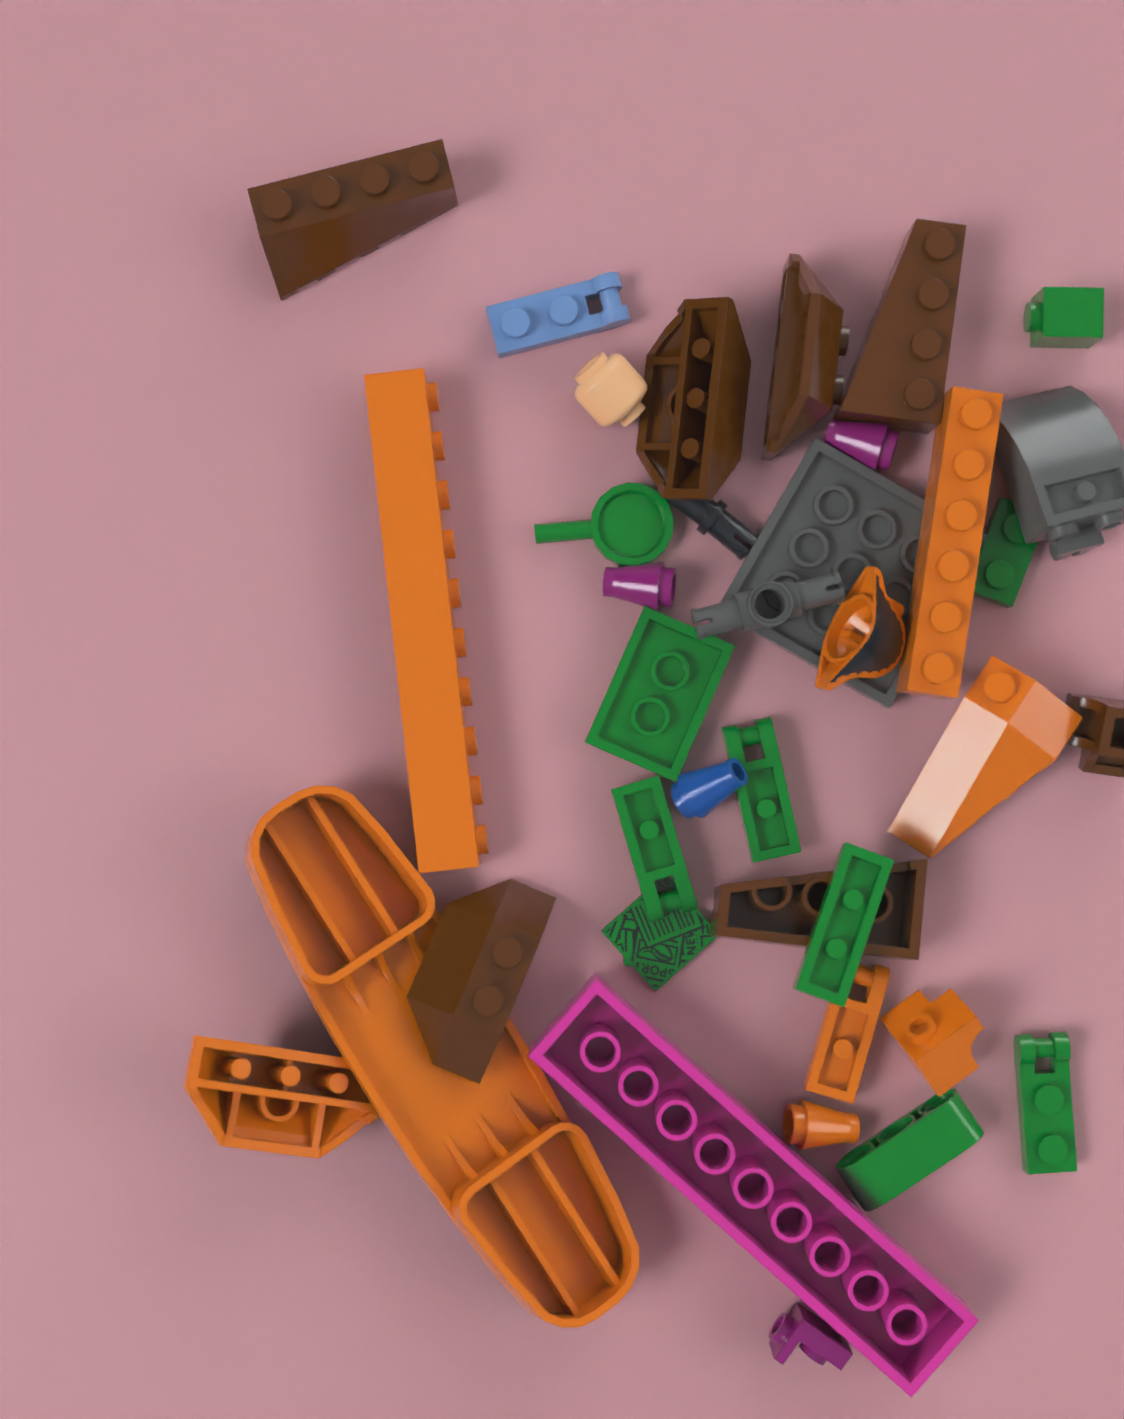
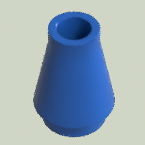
M730 758L719 764L681 773L677 782L671 786V796L676 808L683 816L689 819L694 817L704 818L738 788L747 784V774L743 765L737 759Z

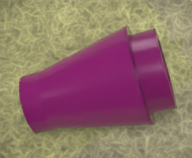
M831 418L824 443L873 471H876L877 467L889 470L900 432L889 429L890 424L840 421Z
M664 562L605 568L603 596L615 597L660 611L661 606H673L676 590V568L665 567Z

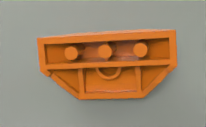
M193 1035L183 1088L219 1146L320 1159L352 1137L365 1125L372 1123L380 1117L343 1057Z

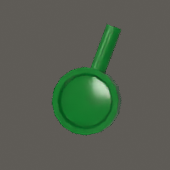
M628 482L614 486L604 493L597 501L592 511L591 519L535 524L536 544L593 539L595 547L603 557L618 566L649 564L665 551L672 538L674 519L668 502L662 498L658 491L645 484Z

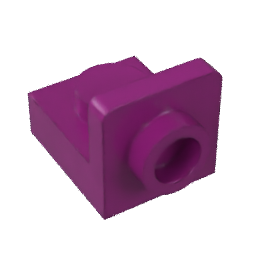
M798 1302L789 1314L783 1312L778 1316L769 1332V1338L771 1339L769 1345L773 1359L782 1365L799 1342H801L799 1345L800 1349L813 1361L820 1365H824L828 1361L839 1370L843 1369L853 1355L848 1341Z

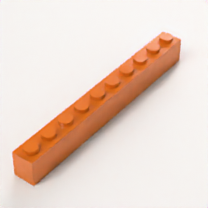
M424 368L365 374L364 380L419 873L479 867L481 864L480 855L489 854L486 824L477 825L475 806L483 805L481 776H471L469 756L478 755L475 726L466 727L464 707L473 706L470 677L460 676L459 658L467 657V646L464 627L455 628L453 608H462L459 579H450L448 559H456V547L453 529L444 530L442 510H450L451 502L448 480L439 481L437 461L445 460V447L442 431L433 432L431 412L440 411L437 382H428Z

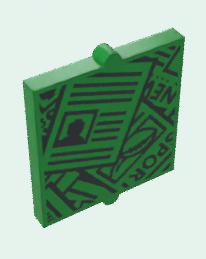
M669 877L654 882L658 894L675 890V884ZM642 895L636 898L601 930L624 956V965H632L655 992L716 938L709 937L711 924L698 909L683 913L682 909L664 913V919L650 923Z

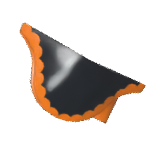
M865 567L845 597V602L841 603L832 618L820 654L815 687L818 689L831 691L842 683L857 677L878 678L884 676L898 664L902 657L906 640L905 626L901 618L904 613V606L887 596L882 572L877 567Z

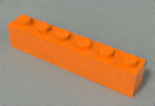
M952 386L944 394L940 425L936 427L905 628V648L900 661L896 692L944 700L958 698L1004 396L1002 393Z

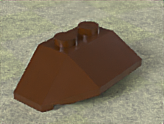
M790 253L783 267L761 460L771 461L821 422L832 410L833 405H840L843 394L844 376L836 375L838 356L845 357L847 352L850 327L842 326L843 308L800 254Z
M730 297L684 299L677 310L679 314L665 327L646 356L644 380L647 383V391L641 401L645 409L640 414L636 454L649 476L658 486L657 490L660 495L666 500L711 501L741 460L751 359L734 300Z
M509 879L446 903L407 994V1000L433 1065L480 1084L540 943L556 897Z

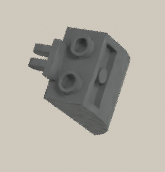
M1072 386L1003 401L995 453L1025 543L1030 544L1049 539V550L1054 561L1066 559L1070 555H1082L1091 548L1103 545L1105 542L1101 531L1124 524V450L1109 420L1091 398L1083 391Z

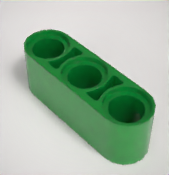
M951 1088L940 1097L937 1094L852 1149L838 1161L836 1170L864 1211H872L886 1204L972 1147L982 1138L984 1131L955 1088Z

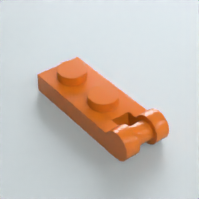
M859 964L853 983L866 986L864 1000L848 996L845 1007L829 1002L826 1003L803 1084L805 1090L854 1104L890 977L889 967L879 964H873L872 967Z

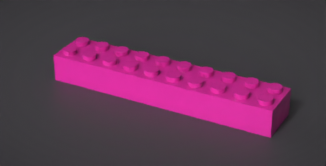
M596 972L593 973L529 1046V1058L911 1398L978 1323L979 1320L959 1295L795 1149L786 1144L777 1133Z

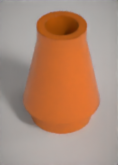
M800 1099L797 1104L788 1103L784 1109L782 1120L783 1138L786 1144H794L798 1150L841 1143L855 1144L860 1134V1121L856 1113H847Z

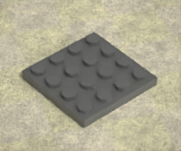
M814 438L721 602L732 600L733 594L750 590L764 581L779 582L792 578L794 582H799L825 575L835 570L839 572L842 583L827 587L826 590L831 591L844 587L846 597L865 567L871 566L881 570L887 596L904 606V613L901 618L906 628L925 500L830 445ZM984 533L982 536L981 547L987 538V535ZM762 592L756 597L755 609L761 617L775 619L780 611V603L773 594ZM837 602L803 611L801 618L783 622L771 629H756L751 632L818 669L826 632L841 603ZM901 658L898 664L884 676L878 678L857 677L842 684L884 708H890L899 693L896 692Z

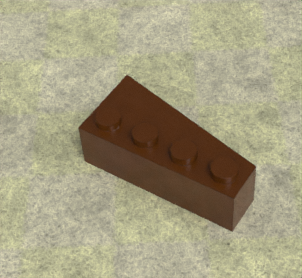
M918 218L912 224L903 239L881 299L867 329L864 342L846 382L840 405H837L832 417L833 419L853 422L890 424L889 429L927 435L940 425L967 225Z
M928 859L893 863L862 955L898 960H919ZM833 870L721 884L715 887L709 937L806 948Z

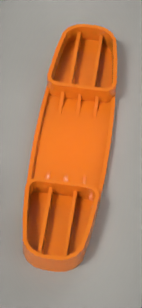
M314 785L298 791L274 805L257 821L245 843V865L263 909L297 977L367 1098L411 1165L450 1219L497 1279L531 1315L561 1328L582 1327L600 1318L619 1303L633 1287L639 1270V1245L621 1202L586 1133L580 1126L570 1122L542 1069L528 1057L529 1048L510 1017L507 1020L480 1084L433 1065L407 1000V994L441 917L435 908V897L431 888L390 835L353 794L336 786Z

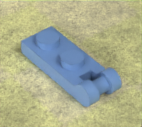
M608 272L590 280L487 306L486 311L498 357H507L614 329L630 323L631 317L628 306L622 305L619 290L623 288L619 273ZM600 297L603 311L590 315L586 300Z

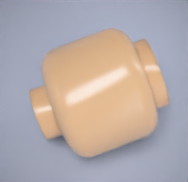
M601 352L592 358L574 377L578 383L574 391L576 400L601 427L614 425L618 421L625 427L633 422L645 409L641 400L646 394L647 383L621 354L615 353L606 356L604 352Z

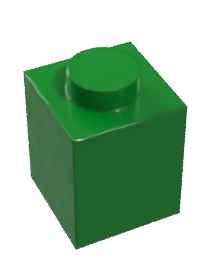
M1043 287L1031 298V302H1027L1024 309L1023 327L1025 332L1030 333V348L1089 349L1101 340L1104 331V288Z

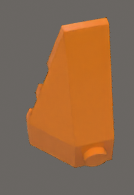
M992 655L962 700L888 832L932 859L974 826L978 819L1001 801H1006L1015 794L1019 787L1038 772H1043L1052 765L1083 721V717L1039 682Z

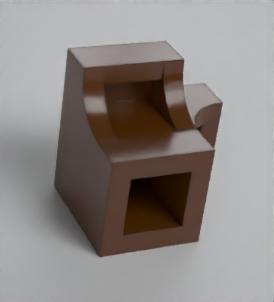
M1068 692L1066 704L1083 717V721L1067 743V745L1082 748L1078 768L1083 772L1124 778V701Z

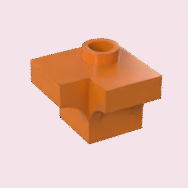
M951 988L933 1002H930L918 989L879 1018L914 1068L938 1097L979 1068L972 1056L971 1050L976 1036L984 1027L978 1017Z

